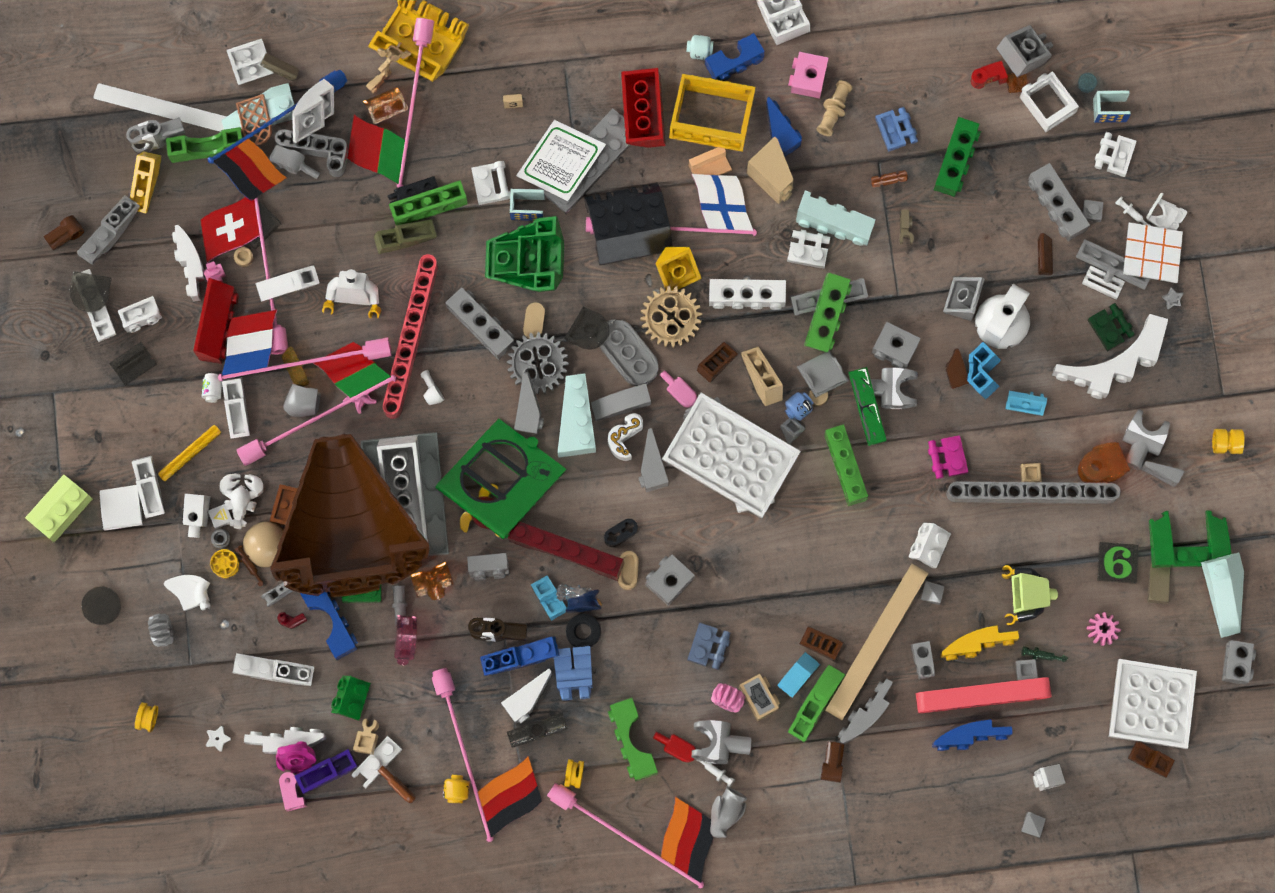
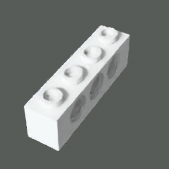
M710 279L709 306H713L715 309L732 306L733 309L751 307V309L758 310L762 309V307H770L772 310H779L781 307H785L786 280ZM729 291L733 293V297L726 298L723 294ZM744 292H750L752 294V297L744 298L742 294ZM763 292H768L771 294V297L769 299H765L761 296V294Z

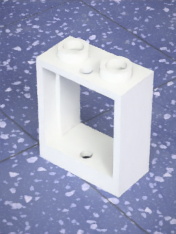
M1053 71L1048 75L1046 73L1042 74L1034 84L1029 83L1024 86L1020 95V99L1045 132H1048L1075 114L1079 107ZM1049 84L1065 107L1046 119L1030 96Z

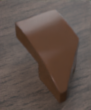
M956 348L950 361L945 366L952 389L969 384L966 367L959 349Z

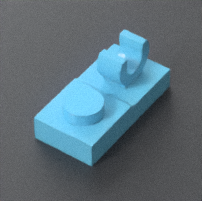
M1009 390L1005 409L1043 416L1047 398L1044 397V394H1041L1039 397L1034 396L1033 392L1028 395L1027 393Z

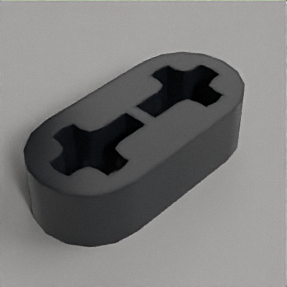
M625 519L608 529L604 534L606 545L616 547L633 537L638 531L637 523L633 519ZM626 524L634 525L632 528L633 532L625 531L622 533L626 528ZM612 533V535L614 536L620 533V535L616 537V542H613L612 540L608 541L609 534Z

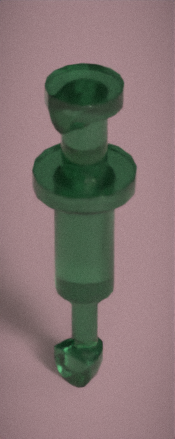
M1023 646L1021 652L1022 656H1025V654L1031 655L1035 660L1041 658L1050 661L1056 659L1066 662L1068 659L1067 656L1059 657L1055 656L1054 653L1040 651L1039 647L1031 650Z

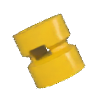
M1214 429L1212 437L1213 452L1215 454H1225V452L1229 451L1230 454H1242L1244 450L1243 429H1231L1229 432L1226 429Z

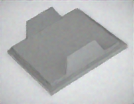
M830 350L797 366V369L815 397L849 381L841 365Z

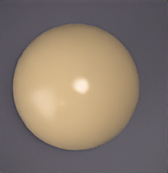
M260 522L253 525L246 532L243 539V550L246 555H249V559L254 565L259 567H270L272 565L284 530L282 527L272 522Z

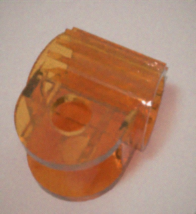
M1118 442L1105 443L1093 447L1092 451L1085 454L1078 465V475L1084 483H1111L1130 471ZM1091 465L1097 466L1099 471L1093 470Z

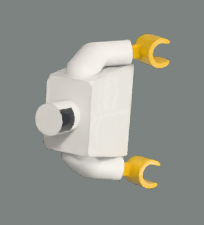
M352 269L340 271L339 277L333 278L328 283L325 297L327 301L323 304V313L325 308L329 307L331 308V314H333L334 303L332 301L335 300V302L372 304L368 316L371 319L373 312H375L377 319L379 318L382 310L377 306L379 304L378 287L369 280L367 274L358 273Z

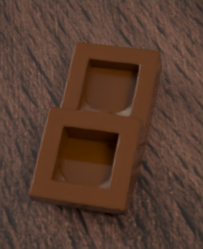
M1139 741L1135 742L1128 757L1134 763L1164 778H1167L1175 761Z

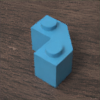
M982 342L969 354L970 365L967 381L986 400L1000 387L987 373L1001 360Z

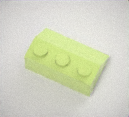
M63 475L25 518L50 540L55 542L93 499L78 485Z

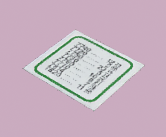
M554 120L516 176L568 201L606 144Z

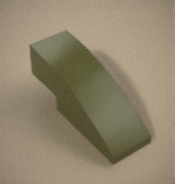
M432 219L396 225L393 229L377 231L374 235L378 254L432 240L437 235Z

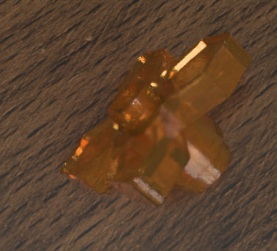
M447 562L436 565L427 572L420 571L410 575L416 596L427 595L431 600L443 598L446 587L454 584Z

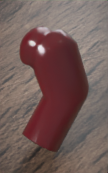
M281 612L277 616L278 623L290 629L307 622L304 613L292 617L285 612Z

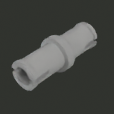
M404 585L392 586L394 598L392 608H394L395 625H407L406 607H408V604L405 603Z

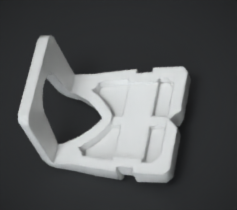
M1160 193L1146 218L1156 227L1177 230L1187 211L1163 200L1162 196L1164 193ZM1159 204L1163 210V215L1152 216L1151 214L1156 205Z

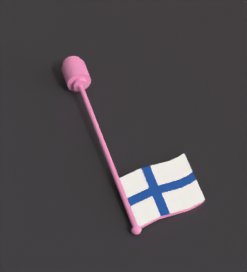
M691 174L698 189L701 212L707 228L670 227L671 230L753 234V236H756L757 231L752 228L746 213L743 190L737 176ZM586 217V232L594 234L590 217Z

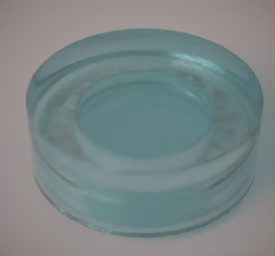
M1091 73L1082 74L1077 83L1078 88L1085 93L1092 92L1097 85L1096 77Z

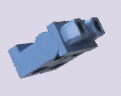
M590 646L573 648L574 668H572L570 648L558 649L560 656L554 657L557 690L560 691L562 701L572 700L571 690L578 689L580 699H589L591 688H593Z

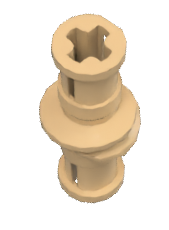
M839 80L836 83L837 88L831 99L824 101V108L827 111L823 115L821 124L817 126V131L824 136H832V129L838 117L845 116V112L842 109H845L846 97L852 90L851 84L846 81Z

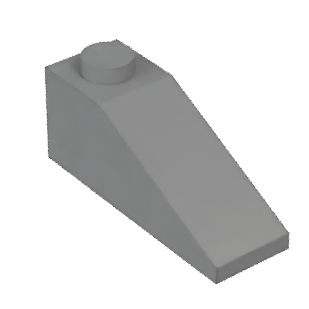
M524 372L514 430L538 433L539 429L543 428L544 418H541L542 413L530 373Z
M652 428L648 429L641 476L638 477L641 488L645 487L646 492L669 485Z

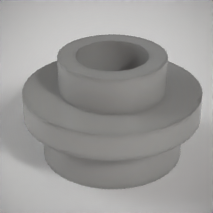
M224 529L215 530L211 535V542L216 548H225L230 543V535ZM224 536V541L218 542V537Z

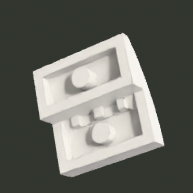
M262 39L227 50L238 85L274 74L260 65L264 55L267 53Z
M137 485L100 490L104 531L143 525L142 508Z

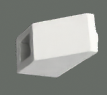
M1060 764L1039 768L1034 772V785L1036 788L1039 787L1040 791L1065 784Z

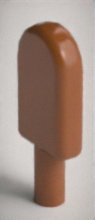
M384 766L379 768L378 772L408 803L415 801L414 794L396 776H393Z

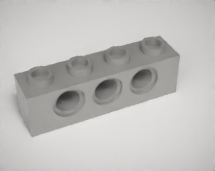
M1050 163L1030 174L1028 178L1029 187L1032 191H1036L1040 204L1047 208L1049 218L1052 222H1056L1059 227L1058 231L1063 238L1065 237L1067 241H1070L1088 230L1090 224ZM1043 185H1049L1052 190H1045ZM1058 200L1062 205L1056 206L1053 201ZM1063 216H1069L1072 219V221H1065L1063 219Z
M460 288L445 302L446 307L499 360L515 345L514 335L508 329L503 330L500 326L501 322L495 316L491 317L487 313L488 309L482 303L478 304L474 300L476 297L471 291H465L463 288ZM466 306L474 308L470 313H466L463 310ZM480 319L487 321L483 326H479L476 323ZM497 332L500 335L497 339H491L489 337L490 334Z

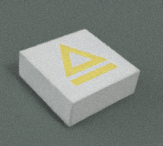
M224 504L208 510L215 529L228 525L233 520L229 510H225Z

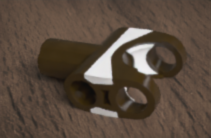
M477 617L471 619L468 624V630L475 640L500 642L504 639L526 641L527 623L503 622L497 618ZM476 626L482 627L479 632L473 631Z

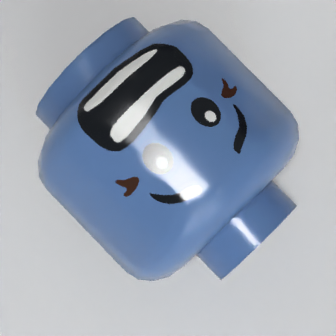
M796 392L786 400L785 406L787 409L785 413L790 419L795 418L801 421L812 412V405L814 403L805 392Z

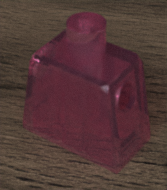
M397 615L394 658L397 659L399 665H407L409 660L414 659L417 639V617Z

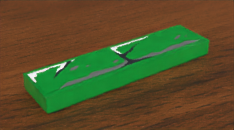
M867 367L849 371L848 374L867 445L870 446L887 441Z

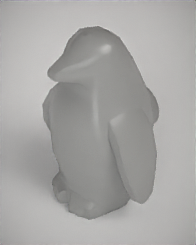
M726 786L723 795L718 796L712 805L710 833L715 838H726L727 830L742 818L746 809V803L744 802L747 800V797Z

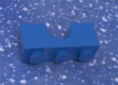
M754 33L738 41L737 49L740 52L738 58L729 59L722 50L705 58V66L713 79L726 81L736 72L737 74L742 73L748 66L752 64L757 65L763 61L765 51Z

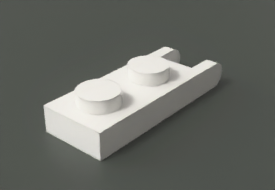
M387 736L375 749L374 755L370 754L353 772L352 776L355 778L361 773L367 779L363 785L366 789L380 775L378 772L381 766L386 768L402 749Z

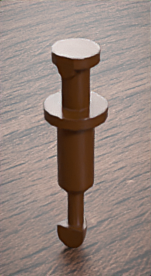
M240 545L234 549L242 558L239 562L244 563L250 574L258 580L259 583L257 584L260 587L263 586L264 581L257 574V568L249 559V555H246L243 551V546Z

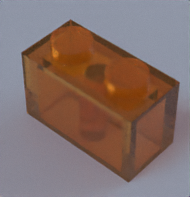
M398 87L363 101L374 124L408 110L404 97Z

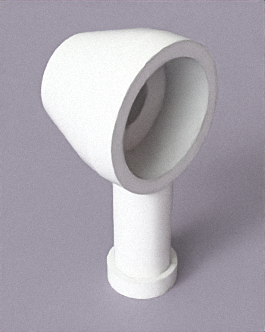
M429 370L423 371L420 375L429 388L423 395L429 405L441 403L444 401L442 393L431 378Z

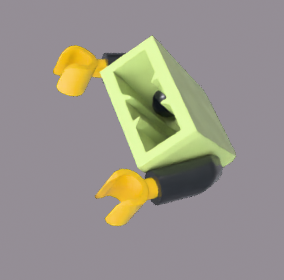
M1008 565L1003 566L1002 570H1009L1010 573L1007 575L1002 574V577L1004 579L1012 577L1014 613H1017L1015 616L1013 614L1005 615V617H1013V622L1006 625L1011 626L1015 621L1024 622L1035 619L1044 612L1045 607L1050 606V600L1057 599V589L1049 588V580L1042 578L1041 574L1034 569L1026 567H1015V569H1012Z

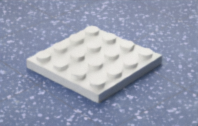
M1118 659L1108 737L1188 749L1197 671Z

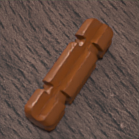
M903 170L898 171L897 174L893 172L881 175V177L874 176L871 177V185L875 188L880 187L881 184L885 186L895 184L898 181L905 182L908 179V175Z

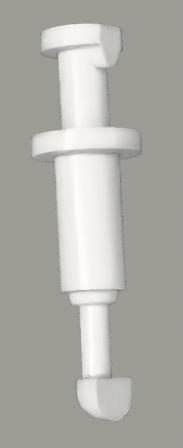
M1120 197L1115 202L1116 205H1120L1125 209L1123 211L1124 214L1128 213L1137 222L1151 226L1132 207V203L1128 205L1122 200L1123 197Z
M699 761L705 765L706 770L717 777L716 780L718 782L722 779L728 784V787H731L735 782L734 778H729L725 775L726 770L721 771L712 763Z

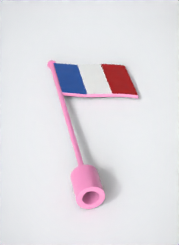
M278 310L250 314L231 319L227 335L226 360L223 372L218 376V379L223 381V379L358 354H364V357H368L369 360L392 356L391 347L387 337L365 341V346H362L363 350L268 367L272 351L273 324Z

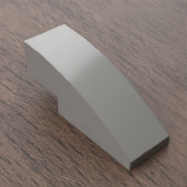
M642 384L591 402L595 420L599 421L651 405V399L647 385Z

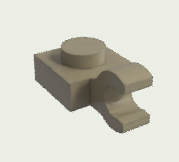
M901 210L900 244H903L904 237L910 239V244H913L914 241L913 234L909 232V227H912V216H909V210Z

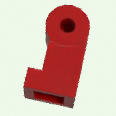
M1002 60L974 70L970 80L971 85L974 88L981 89L986 84L997 80L999 85L1007 83L1008 75Z

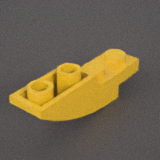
M998 625L979 629L951 643L941 652L940 657L946 658V661L958 659L957 656L965 655V658H974L981 652L982 645L984 648L995 647V644L1003 643V646L1014 645V642L1019 639L1018 631L999 633Z

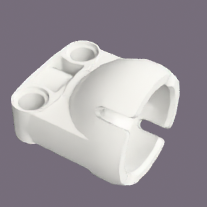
M1012 284L1007 294L995 295L986 299L979 306L975 316V327H978L977 333L980 339L987 345L997 349H1007L1008 346L1014 347L1026 337L1030 327L1029 312L1024 305L1030 293ZM1003 309H1010L1012 311V314L1006 315L1003 312Z

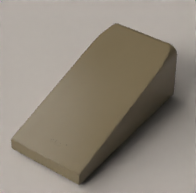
M1150 564L1147 602L1167 604L1169 602L1170 567L1152 568V564Z

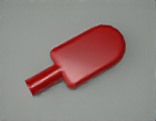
M656 731L653 739L665 745L664 751L685 763L694 761V758L691 757L692 750H696L694 745L675 734L668 738Z

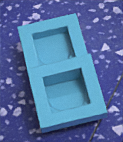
M548 575L531 584L551 621L566 613L567 608Z

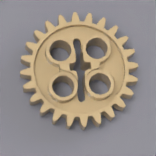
M668 286L667 291L664 292L661 287L659 294L653 291L654 298L647 297L649 303H643V306L647 309L641 310V313L645 316L641 317L640 321L646 322L642 325V328H648L645 335L652 334L651 341L655 338L658 339L657 345L663 341L664 347L671 343L672 348H674L675 342L682 346V340L688 343V336L695 337V334L692 332L693 330L699 331L695 324H701V320L697 319V317L702 316V313L696 312L700 305L694 306L697 299L690 300L692 293L684 295V288L681 292H678L677 286L674 288V291H671L670 286ZM672 299L675 302V306L668 308L664 302ZM658 306L663 307L670 315L674 313V319L683 324L684 328H681L673 319L667 320L668 315L660 310ZM686 311L690 317L688 320H682L679 314ZM659 313L662 315L663 320L655 322L652 316ZM675 326L677 328V333L673 335L669 334L667 332V327Z

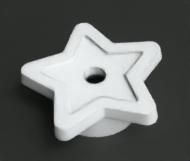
M220 726L216 731L207 730L209 740L206 747L215 746L221 752L223 745L230 741L231 738L224 734L223 726Z

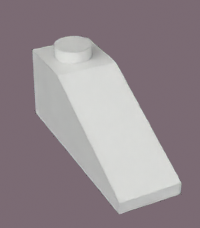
M547 669L501 702L515 724L518 722L522 724L530 718L529 714L532 713L552 675L550 669Z

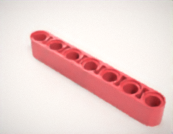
M1049 677L919 692L916 693L918 713H931L1051 698L1052 694Z

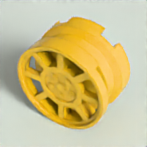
M218 550L211 557V569L217 576L227 579L238 572L239 559L230 550Z
M142 702L136 715L135 729H147V732L151 733L156 724L158 706L154 705L152 708V706H148V703Z
M568 759L564 786H575V788L580 789L584 761L574 762V760Z

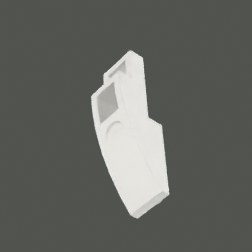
M175 225V232H172L173 242L177 243V250H174L175 260L179 261L180 265L184 267L185 278H188L189 285H186L187 296H190L193 302L201 301L199 282H206L202 261L190 238L179 225Z
M236 653L232 673L262 680L311 686L314 666Z
M290 727V730H285L284 738H282V734L270 733V736H262L261 732L251 731L250 735L245 734L244 743L263 746L262 752L265 754H277L279 747L296 744L300 741H304L309 747H312L326 740V735L321 733L322 730L310 729V732H304L302 728Z

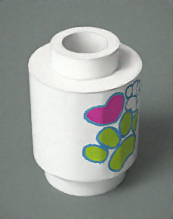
M205 374L202 398L206 402L215 403L218 399H221L222 381L218 379L219 374Z

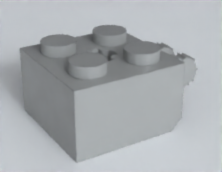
M1029 25L1006 35L997 46V50L1014 74L1019 77L1045 65L1052 56L1049 50L1053 47L1052 42L1044 44L1042 41L1045 40L1047 35L1045 33L1037 35L1032 26Z

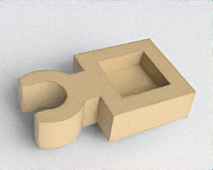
M364 719L362 723L364 731H358L353 750L359 753L374 755L378 735L374 734V732L379 728V723L374 720L373 725L368 727L369 721Z

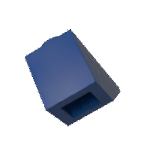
M768 97L766 108L771 140L774 137L778 139L784 157L801 147L802 136L797 129L794 130L792 128L790 119L786 115L783 116L780 112L778 103Z

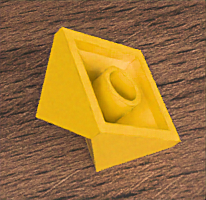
M665 247L655 263L666 291L668 286H670L671 291H674L676 286L679 290L702 279L689 247Z

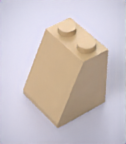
M774 137L748 161L747 174L779 204L782 200L785 202L791 197L794 180L778 139Z

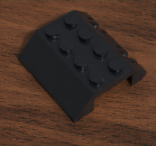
M658 182L649 184L650 189L647 184L643 185V192L638 193L636 187H631L632 192H630L629 188L613 191V196L611 192H606V200H601L599 194L595 195V200L592 195L584 197L596 241L595 249L599 266L660 254L665 247H673L668 215Z

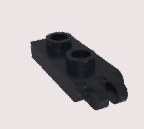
M435 176L394 189V193L389 194L388 199L397 200L390 203L438 188Z

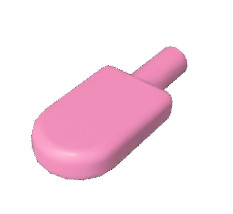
M664 370L660 376L669 384L667 391L683 407H692L697 400L695 391L681 377L674 380Z

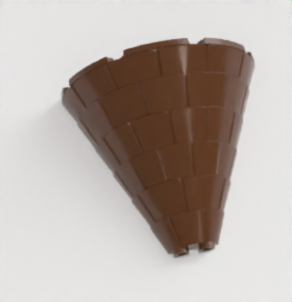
M340 434L334 437L315 439L292 502V509L278 543V550L270 566L274 578L277 581H284V587L299 593L319 596L323 592H331L332 597L380 590V584L387 582L393 585L412 575L422 566L421 560L427 559L429 542L419 532L417 525L392 494L391 488L380 476L378 470L365 455L352 434Z

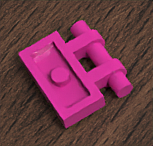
M960 435L941 439L942 447H937L935 440L928 442V453L932 458V470L935 472L936 479L944 478V470L948 471L949 477L968 474ZM939 454H944L945 463H940Z

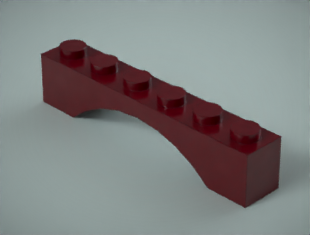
M519 522L508 536L511 543L562 558L615 581H618L624 566L622 558Z

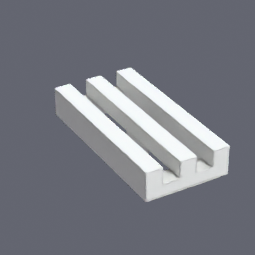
M1090 266L1082 284L1117 299L1125 281L1113 276L1111 282L1119 286L1110 282L1105 283L1103 279L1093 274L1104 278L1106 272ZM1090 278L1096 282H1099L1104 286L1116 290V292L1114 293L1104 287H1101L1091 281H1088V279Z

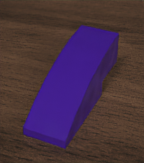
M347 749L294 777L302 793L305 794L356 770L359 766L351 750Z

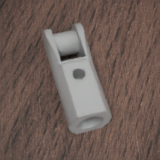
M282 582L264 593L261 597L262 599L265 598L267 607H270L293 592V590L284 587ZM274 592H277V594H278L279 596L276 597V598H273V596H272L271 594H273Z

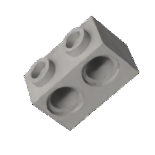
M1234 640L1226 643L1222 681L1246 685L1249 683V680L1253 679L1254 669H1251V664L1256 657V650L1253 649L1254 644ZM1237 649H1242L1245 652L1244 658L1237 655ZM1235 668L1242 670V677L1235 675Z

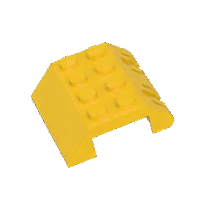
M397 0L398 7L383 31L376 32L368 47L375 51L379 48L386 50L389 46H397L400 42L399 49L403 52L410 51L411 55L404 59L400 57L395 62L416 72L419 46L413 41L416 18L435 21L432 42L427 44V47H423L419 75L433 82L445 72L464 40L469 24L462 20L459 22L460 19L455 17L451 22L450 28H447L445 26L449 19V13L445 12L443 14L444 11L423 0L416 11L414 7L417 0Z

